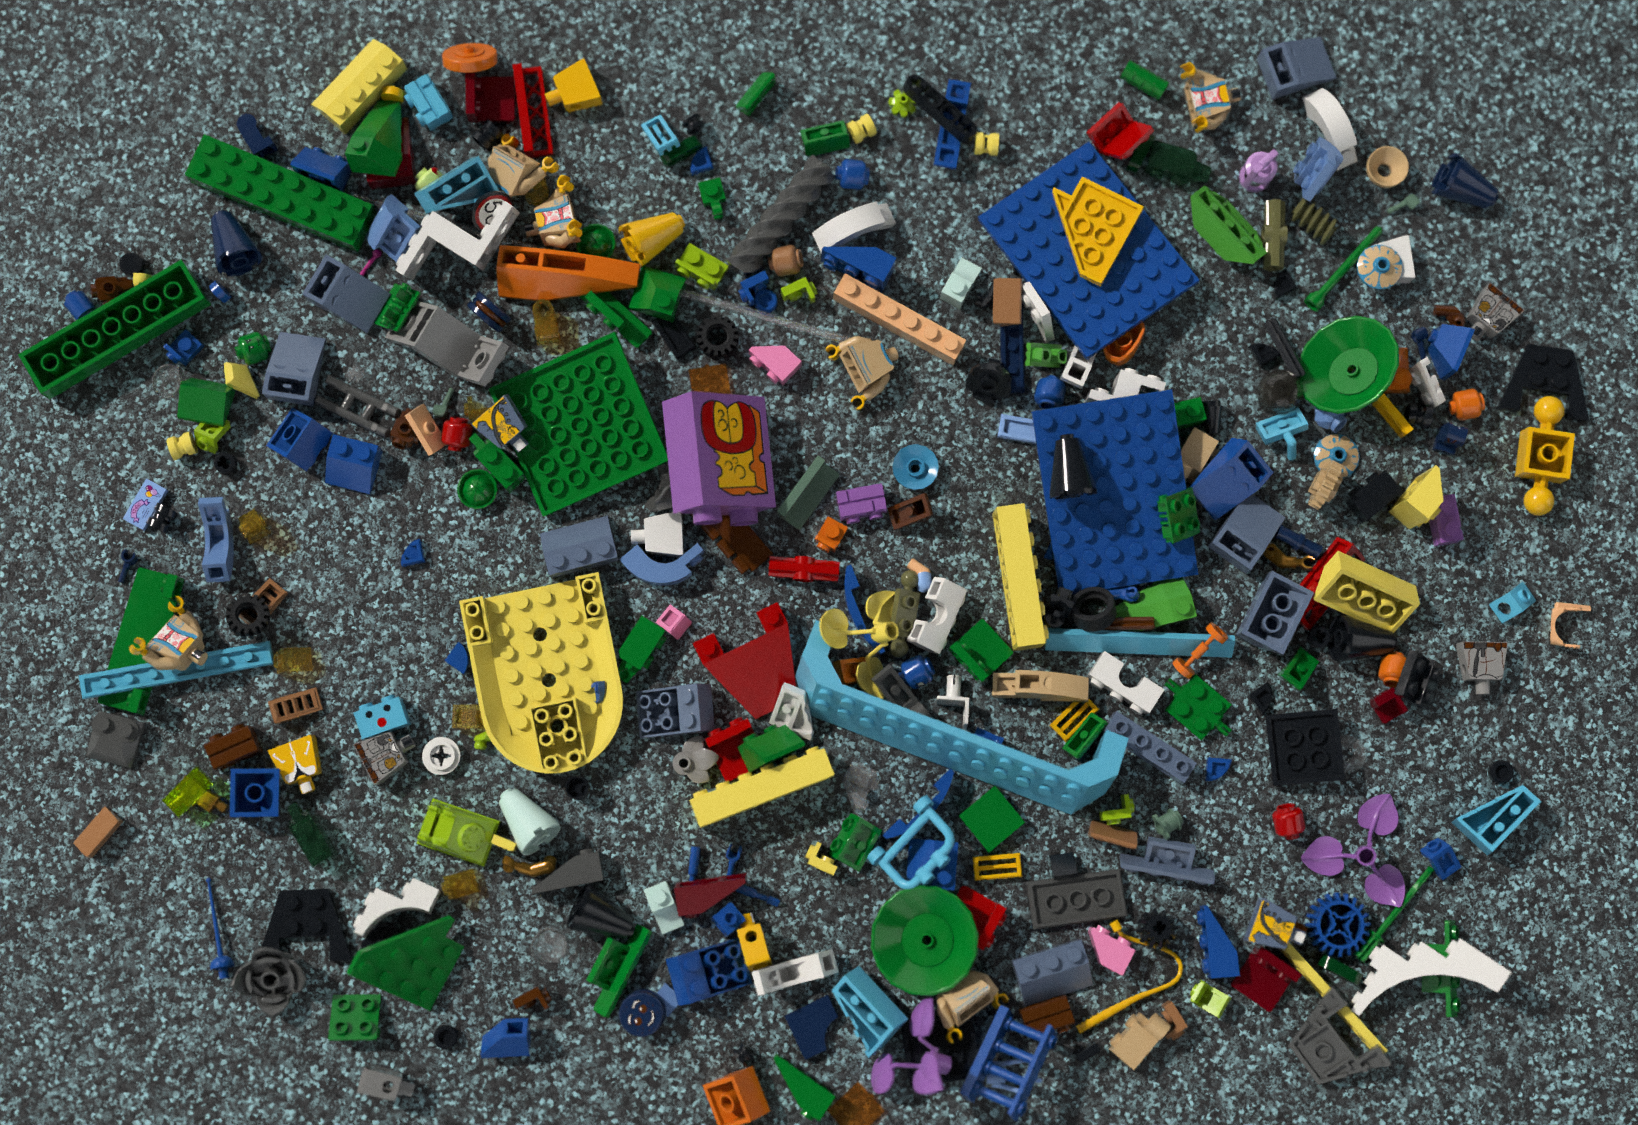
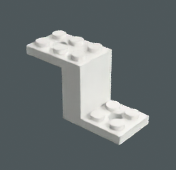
M506 201L502 205L499 204L493 212L494 219L490 225L486 224L480 234L482 238L478 240L432 211L430 215L427 214L421 222L422 228L418 235L414 234L408 244L410 247L406 254L403 253L398 258L396 271L413 281L437 242L484 271L520 212Z

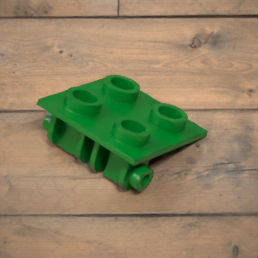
M404 282L402 285H393L389 292L391 295L375 320V325L395 332H399L404 326L406 318L412 308L416 306L421 292L411 289V286Z
M1193 487L1169 496L1167 494L1158 496L1159 512H1166L1160 514L1159 517L1168 518V520L1160 522L1163 525L1161 526L1162 533L1166 542L1174 544L1200 533V522L1197 516Z
M381 994L333 995L328 1041H377V1038H380L378 1023Z

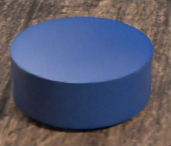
M215 280L209 285L212 293L221 302L226 303L232 298L218 281Z
M764 289L756 294L754 301L755 307L759 312L768 314L776 309L777 296L773 291Z

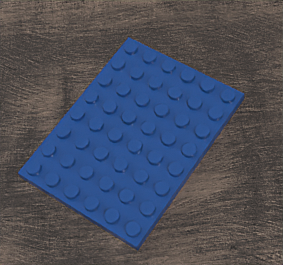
M1087 142L978 216L980 224L1025 282L1031 283L1050 311V314L1086 360L1199 283L1198 277L1144 210L1101 287L1079 276L1052 195L1053 188L1055 187L1072 195L1080 179L1084 177L1138 203L1090 142Z
M1172 389L1031 411L1057 588L1063 587L1071 590L1072 594H1077V592L1088 587L1110 589L1198 575L1193 536L1174 544L1166 542L1162 533L1161 526L1163 525L1160 522L1168 520V518L1159 517L1160 514L1166 512H1159L1157 504L1158 496L1165 494L1169 496L1186 489ZM1074 434V438L1080 439L1097 487V494L1087 496V493H1084L1077 498L1050 499L1055 441L1060 440V435Z

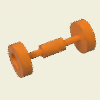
M1213 622L1206 627L1211 636L1206 642L1202 641L1191 653L1192 656L1188 661L1185 662L1177 657L1172 663L1176 670L1188 679L1195 674L1190 664L1195 659L1198 660L1209 649L1208 645L1214 639L1222 644L1228 639L1227 634Z

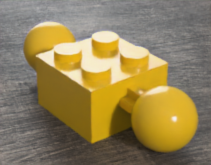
M1554 396L1542 397L1534 406V416L1540 422V428L1527 427L1520 432L1515 477L1534 480V485L1526 492L1523 502L1526 510L1536 516L1549 513L1554 506L1555 499L1553 493L1548 489V482L1561 484L1569 480L1571 475L1575 434L1554 430L1555 424L1563 418L1565 412L1563 403Z

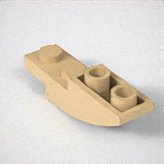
M1015 670V673H993L992 696L993 698H1040L1041 701L1088 702L1089 678L1066 673Z

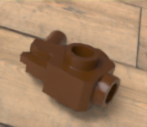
M115 276L96 278L94 284H90L92 298H97V301L104 305L133 287V280L126 277L116 278Z
M406 408V411H402L390 432L392 445L401 450H404L405 447H412L413 443L417 445L419 443L418 437L405 417L406 414L412 411L409 408Z

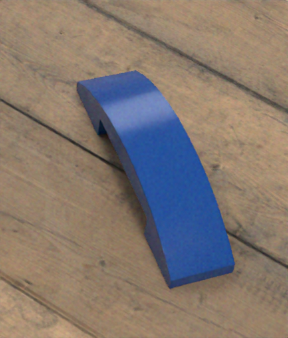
M949 79L945 98L965 115L971 83ZM943 113L945 118L949 120L954 119L950 113ZM941 125L933 166L956 170L960 141Z
M848 565L844 578L845 602L855 629L864 630L866 627L852 594V591L858 590L860 586L852 565ZM859 634L872 650L880 645V643L872 640L870 634ZM884 647L881 650H879L877 654H885Z
M949 769L933 785L939 792L932 799L934 802L932 808L934 810L937 809L949 790L954 774L952 769ZM917 814L907 825L901 819H898L882 836L888 839L904 834L920 815Z

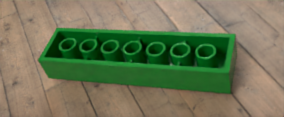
M206 134L203 135L184 174L192 184L357 253L377 214L373 205Z
M181 259L21 352L18 356L39 392L48 399H52L209 307L211 303L189 266Z

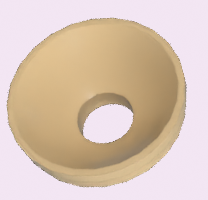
M1383 146L1376 149L1369 156L1366 164V172L1369 179L1375 185L1383 188H1391L1400 184L1406 178L1409 170V163L1404 153L1391 146ZM1380 165L1388 166L1390 175L1387 177L1381 176L1378 173V167Z

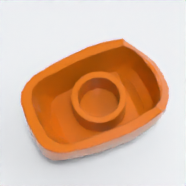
M1141 322L1105 347L1103 353L1106 360L1117 366L1127 363L1140 346L1145 334V324Z

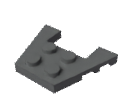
M1334 985L1329 988L1288 1045L1317 1084L1345 1078L1350 1074L1362 1071L1368 1072L1373 1068L1391 1065V1060L1379 1044L1360 1056H1356L1330 1022L1328 1017L1347 1005L1346 1000Z

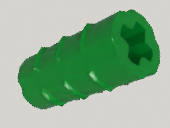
M1129 60L1120 76L1128 84L1135 86L1138 90L1147 93L1148 96L1150 95L1157 100L1160 99L1169 84L1168 81L1132 60Z

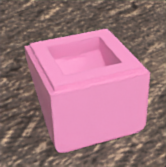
M670 604L656 623L678 640L692 624V621Z

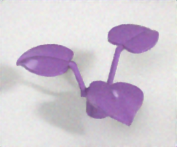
M1381 794L1367 800L1358 812L1359 825L1369 829L1367 845L1358 847L1355 854L1342 853V845L1337 839L1330 836H1322L1315 839L1302 854L1301 860L1312 871L1325 876H1333L1344 869L1342 858L1356 859L1361 865L1370 866L1374 872L1368 875L1365 880L1366 894L1377 903L1401 907L1405 896V884L1401 872L1390 864H1385L1377 870L1374 864L1376 853L1371 848L1373 831L1378 835H1387L1393 832L1398 824V812L1390 794Z
M928 996L915 1007L910 1017L911 1035L914 1037L919 1036V1041L931 1051L924 1054L921 1064L893 1063L891 1054L884 1053L880 1055L875 1061L871 1072V1085L875 1093L884 1094L889 1091L894 1081V1068L897 1067L918 1068L913 1077V1086L919 1094L929 1095L944 1090L940 1074L946 1075L950 1071L952 1065L951 1057L938 1053L939 1048L932 1046L924 1038L930 1035L934 1024L933 996Z

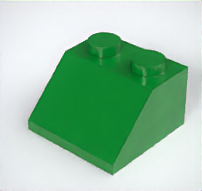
M776 724L764 729V734L758 737L754 733L743 738L744 743L738 746V750L748 771L753 772L789 756L804 747L805 743L786 725L777 728Z

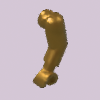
M1271 543L1263 552L1264 556L1279 568L1301 567L1302 570L1309 571L1313 567L1305 566L1303 561L1315 560L1312 556H1305L1302 559L1286 556L1275 544Z
M547 855L543 861L534 864L516 862L509 856H504L502 861L504 864L503 870L506 873L517 870L518 873L530 877L553 872L557 862L556 858L551 855Z

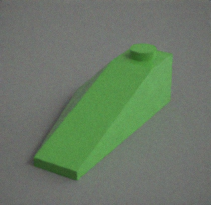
M1183 577L1155 581L1139 591V598L1135 602L1124 601L1116 606V617H1154L1155 628L1192 620L1197 617L1191 592ZM1113 630V631H1139V632H1143V631H1147V630Z

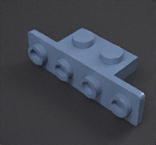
M1148 836L1144 857L1120 854V867L1129 872L1141 871L1156 877L1161 875L1169 876L1178 881L1184 879L1191 880L1201 885L1215 884V875L1212 869L1192 866L1196 851L1195 844Z

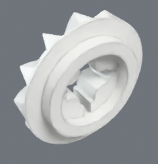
M437 737L430 740L422 753L425 767L437 775L451 773L458 766L461 757L458 745L446 737ZM441 746H443L444 753L451 755V757L443 760L442 766L439 759L432 757V755L440 753Z

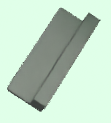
M817 456L779 507L777 515L800 530L836 482L839 473L826 465L823 458Z

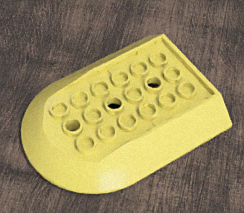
M599 572L577 576L575 580L488 598L480 596L459 601L481 718L486 733L493 745L504 757L527 770L551 774L580 768L591 762L606 749L619 727L623 710V693ZM539 628L545 629L547 632V637L543 641H536L534 638V633ZM547 674H553L556 678V683L552 687H546L543 684V678ZM597 681H605L603 701L596 704L594 702L596 701L595 690L591 687V684ZM556 720H562L564 723V729L559 733H555L552 730V724Z

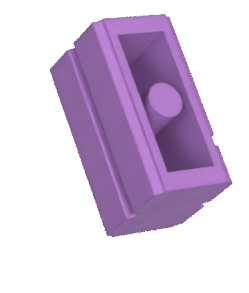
M882 483L836 492L841 522L846 521V524H854L860 522V518L869 517V520L883 518V514L887 513Z
M1455 494L1444 495L1443 502L1439 506L1441 509L1440 513L1433 520H1429L1434 547L1454 544L1464 540L1463 532L1460 529L1461 522Z

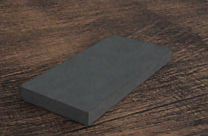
M1120 869L1078 874L1077 877L1060 880L1049 878L1026 882L1033 929L1128 916Z

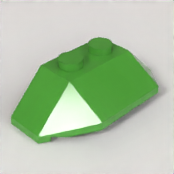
M1203 186L1192 194L1193 227L1224 261L1254 264L1267 253L1258 232L1226 198L1210 191L1207 186Z

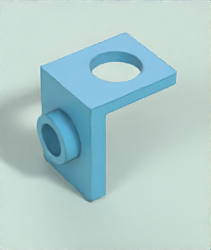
M1521 582L1507 594L1491 602L1489 606L1501 623H1504L1526 610L1536 602V599L1524 582ZM1501 602H1505L1510 606V614H1504L1500 611L1499 604Z

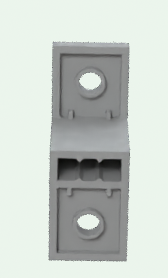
M417 301L416 306L412 308L404 326L399 332L389 330L385 336L386 339L393 343L412 348L452 376L484 387L493 379L494 371L499 363L505 359L506 351L509 348L502 341L479 335L439 306Z

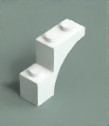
M415 878L412 879L411 883L407 882L401 892V895L404 896L403 899H399L376 888L374 893L370 892L365 900L364 905L367 907L363 915L359 914L354 922L353 927L356 928L354 933L366 939L368 933L378 922L391 914L401 911H420L431 914L441 892L439 889Z

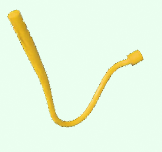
M1118 919L1110 923L1113 931L1117 932L1120 937L1147 946L1148 941L1141 943L1140 939L1124 934L1121 931L1122 926ZM1163 946L1161 951L1171 955L1178 964V973L1175 978L1165 985L1131 996L1076 1025L1078 1032L1082 1034L1084 1031L1098 1025L1131 1004L1176 984L1183 973V963L1179 956Z

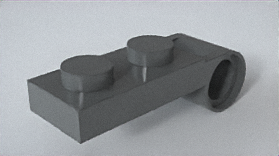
M890 664L871 678L888 702L932 718Z

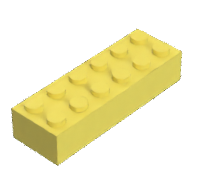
M1025 503L996 507L992 516L1013 651L1041 648L1046 643V639H1049L1047 625H1043L1042 617L1045 616L1044 603L1039 602V593L1042 592L1040 578L1036 579L1035 569H1038L1037 556H1032L1034 536L1033 532L1028 530V523H1031L1030 511L1025 509Z
M815 746L805 750V756L797 758L795 754L782 759L783 764L775 767L771 763L761 767V773L753 776L751 772L738 776L739 781L730 784L729 780L715 785L717 790L708 793L704 789L694 793V798L690 800L699 827L703 828L834 777V772L825 749L819 750V747Z

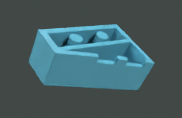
M477 156L457 166L414 194L424 211L431 213L432 211L436 212L473 204L483 194L490 191H499L482 160Z
M1521 785L1456 818L1451 823L1486 855H1489L1541 801L1524 785Z
M860 966L844 975L832 989L845 1016L850 1017L856 1029L854 1030L856 1037L861 1038L867 1049L865 1054L868 1058L881 1050L908 1020Z

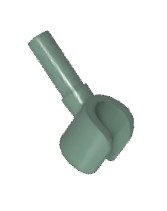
M1410 194L1399 204L1387 209V212L1391 214L1406 205L1412 210L1420 203V200L1415 194Z
M449 388L442 405H434V418L444 419L447 417L449 401L454 393L453 388Z

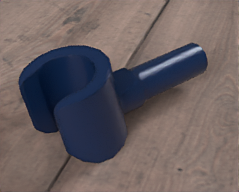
M1425 327L1418 328L1411 333L1412 340L1417 343L1421 360L1426 358L1422 340L1429 336Z
M127 549L121 553V558L124 561L118 580L121 583H124L130 566L138 561L135 552L131 559H126L128 556Z

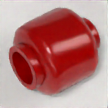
M450 417V420H446L443 423L442 443L448 445V450L461 452L462 448L471 445L469 438L472 436L473 426L468 423V419Z
M1294 803L1277 806V810L1272 814L1276 834L1285 837L1286 840L1299 838V834L1306 829L1302 809L1295 806Z

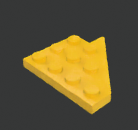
M1082 177L1072 195L1055 187L1052 190V195L1079 276L1101 287L1139 219L1144 206Z

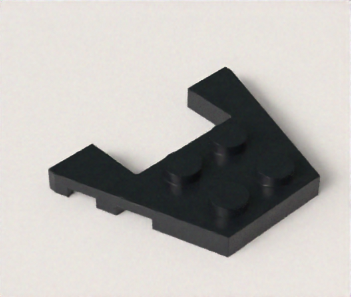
M1527 344L1513 370L1514 373L1509 383L1506 385L1504 394L1497 405V410L1520 411L1523 389L1567 396L1565 419L1581 422L1588 421L1589 416L1574 350Z
M330 889L279 891L262 948L270 947L281 951V938L329 936L330 961L353 960V955L349 949L345 932L342 929Z

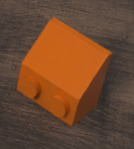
M753 1066L735 1071L702 1085L718 1125H742L770 1112Z

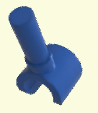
M732 844L728 847L726 857L729 860L727 875H733L736 861L742 853L741 846L738 849V853L731 851Z

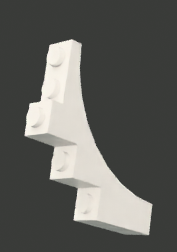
M1460 938L1457 942L1452 940L1445 950L1449 954L1447 958L1421 941L1419 945L1416 943L1412 945L1407 953L1410 956V959L1407 961L1383 944L1381 948L1376 946L1368 957L1372 960L1370 965L1378 971L1376 974L1371 971L1363 982L1367 987L1363 993L1357 991L1350 1002L1354 1005L1351 1010L1360 1015L1369 1003L1386 989L1402 981L1419 976L1441 974L1458 976L1481 983L1499 992L1511 972Z

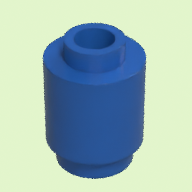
M75 290L65 297L64 306L76 320L97 309L83 291L77 292Z

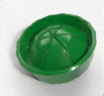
M590 224L582 229L581 242L576 243L578 253L607 258L614 253L616 240L613 232L608 227L601 224Z
M481 469L470 470L460 478L457 486V493L461 502L473 509H482L489 506L495 500L498 492L497 482L493 475Z

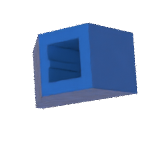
M528 1018L503 1019L482 1036L481 1058L530 1056L531 1034Z

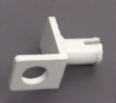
M948 675L946 678V696H937L936 705L964 707L963 729H966L968 725L969 698L960 696L962 677L956 675L954 685V675Z

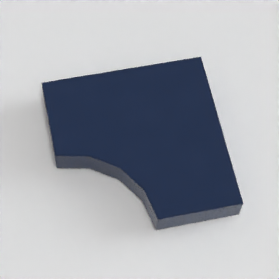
M828 995L785 1015L786 1021L805 1060L827 1050L825 1033L829 1024L838 1017Z

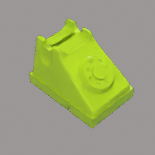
M433 798L428 806L416 844L485 867L493 845L491 842L494 834H497L501 821Z

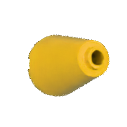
M672 212L624 223L619 226L618 231L619 233L623 232L624 238L621 239L627 255L632 262L638 261L641 265L640 267H642L684 232L685 223L680 215Z

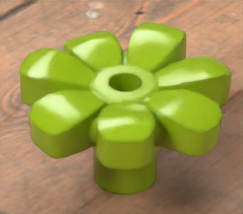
M895 90L893 92L895 98L891 97L888 101V105L893 106L891 113L897 115L900 112L902 118L907 117L908 112L914 114L916 106L913 104L916 103L904 91L901 93L900 90Z

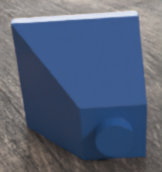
M1442 324L1437 329L1431 331L1428 341L1431 342L1428 352L1441 380L1445 381L1458 371L1475 329Z

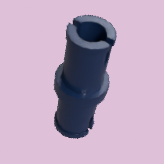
M1283 525L1279 527L1274 535V538L1292 546L1293 550H1300L1314 557V559L1318 558L1323 549L1322 545L1305 538V534H1298Z

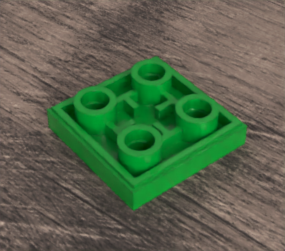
M993 786L958 815L988 853L1025 823L996 786Z

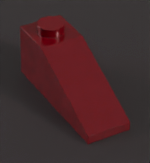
M747 873L676 883L674 892L678 916H685V918L698 917L699 913H703L744 885L747 880Z

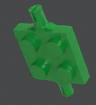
M1194 674L1181 687L1171 678L1167 680L1168 682L1164 686L1171 690L1174 696L1170 704L1165 708V711L1198 739L1202 740L1214 728L1225 737L1231 732L1232 729L1221 720L1232 704L1200 677Z

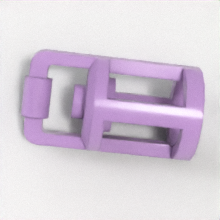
M1275 149L1269 153L1261 151L1250 155L1239 173L1240 184L1244 189L1254 193L1266 189L1277 173L1278 167L1275 158L1279 153ZM1252 182L1260 183L1261 186L1255 187L1251 186Z

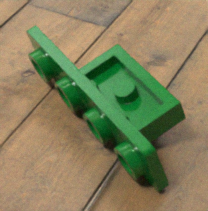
M590 291L587 295L579 296L587 304L586 308L593 315L596 316L598 314L604 319L602 322L611 331L615 329L636 349L652 335L651 330L609 292L594 294Z
M1455 920L1444 921L1445 944H1426L1446 958L1449 954L1445 950L1452 940L1456 941L1459 938V927L1456 925ZM1442 974L1422 976V992L1446 993V1017H1457V1012L1459 1013L1461 1008L1460 999L1457 998L1460 977Z
M638 923L626 944L610 937L607 938L586 979L588 982L603 988L593 1010L605 1018H609L615 1009L616 1003L652 934V931Z

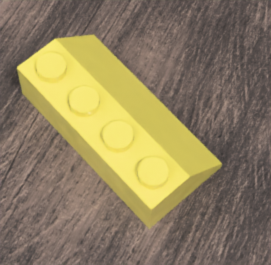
M373 39L311 105L346 135L381 98L383 87L392 86L407 70L405 63L389 47Z
M1337 551L1324 566L1313 597L1314 601L1393 633L1420 605L1415 585L1340 551Z

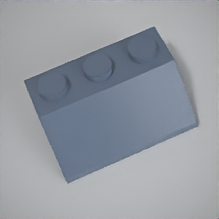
M608 516L540 533L546 566L552 579L620 561Z
M1270 571L1265 575L1235 636L1254 646L1284 655L1314 592L1274 571Z
M1081 939L1010 960L1024 1006L1093 985L1089 961Z

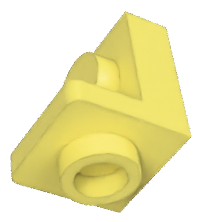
M817 841L815 846L811 844L805 856L809 859L807 864L833 876L837 869V866L833 865L835 860L825 855H821V858L816 857L822 843Z

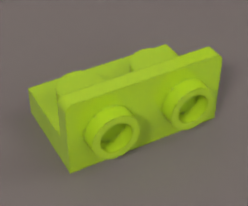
M691 243L688 244L680 259L675 261V268L681 276L694 278L697 280L696 283L706 290L711 288L715 291L729 269V265Z

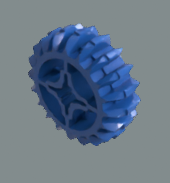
M1334 892L1333 899L1330 894H1325V902L1321 898H1317L1316 902L1319 907L1311 905L1310 909L1314 911V914H1306L1307 918L1312 919V923H1305V927L1312 928V931L1308 932L1307 936L1316 937L1312 940L1311 944L1318 945L1321 943L1318 951L1324 952L1327 949L1328 956H1332L1335 952L1337 957H1342L1343 951L1346 956L1352 955L1351 948L1358 952L1360 948L1357 943L1366 944V941L1361 938L1362 935H1370V932L1364 931V926H1371L1370 922H1364V918L1369 916L1368 913H1361L1364 905L1359 904L1355 907L1358 899L1353 897L1349 900V894L1347 893L1340 897L1339 892ZM1342 905L1349 912L1339 916L1330 907ZM1325 913L1324 917L1327 920L1326 927L1321 931V918L1322 915ZM1335 920L1341 921L1339 924L1341 929H1334L1336 926ZM1352 920H1355V930L1352 935L1349 930V924ZM1338 934L1346 942L1335 945L1326 938Z

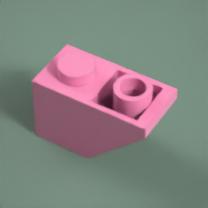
M755 346L749 349V355L751 356L749 360L757 368L762 366L768 372L766 376L775 384L779 382L783 386L802 366V361L786 346Z
M1099 925L1096 929L1090 927L1088 933L1098 964L1123 976L1136 951L1130 947L1132 943L1120 936L1117 940L1110 937V931Z

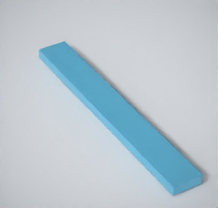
M1048 628L1049 639H1046L1045 650L1192 656L1191 653L1202 641L1206 642L1211 635L1113 630L1091 632L1082 629ZM1227 635L1228 639L1223 644L1214 639L1208 645L1209 649L1201 657L1232 658L1235 635Z
M271 641L206 652L208 658L203 665L192 662L184 671L177 669L157 670L149 663L79 675L82 699L132 691L133 688L143 689L274 665Z

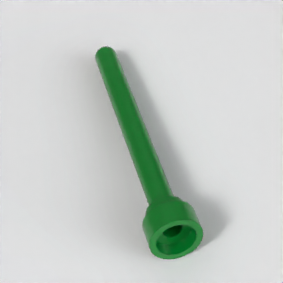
M1375 227L1319 291L1311 292L1304 299L1307 307L1318 312L1324 306L1326 295L1358 261L1361 253L1370 247L1382 234L1383 230L1381 227Z

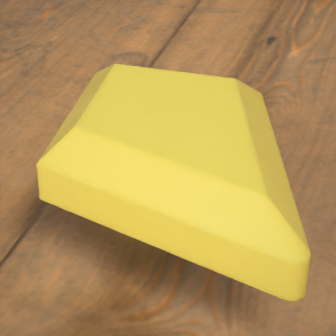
M230 362L224 363L225 383L227 386L255 399L260 397L247 365Z

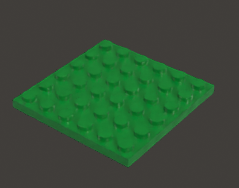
M612 332L489 388L494 403L508 394L527 424V427L520 434L529 444L520 452L515 450V453L543 517L668 462L666 447L616 332Z

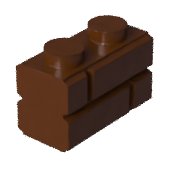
M242 723L232 727V732L223 736L222 733H218L208 738L210 742L204 744V748L214 771H221L263 752L252 726H245Z
M1066 995L1019 1009L1023 1025L1043 1033L1047 1025H1051L1057 1033H1063L1071 1030L1070 1025L1075 1024Z

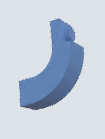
M223 497L199 498L198 507L205 533V552L202 568L206 582L230 581L234 558L230 511L226 509Z
M697 543L677 560L670 563H658L650 559L637 544L619 560L640 581L651 585L668 586L680 583L692 576L691 571L687 567L690 565L694 567L701 562L704 550Z

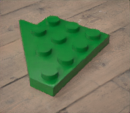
M448 915L358 950L346 973L430 1011L465 946L446 937L455 920L452 916Z

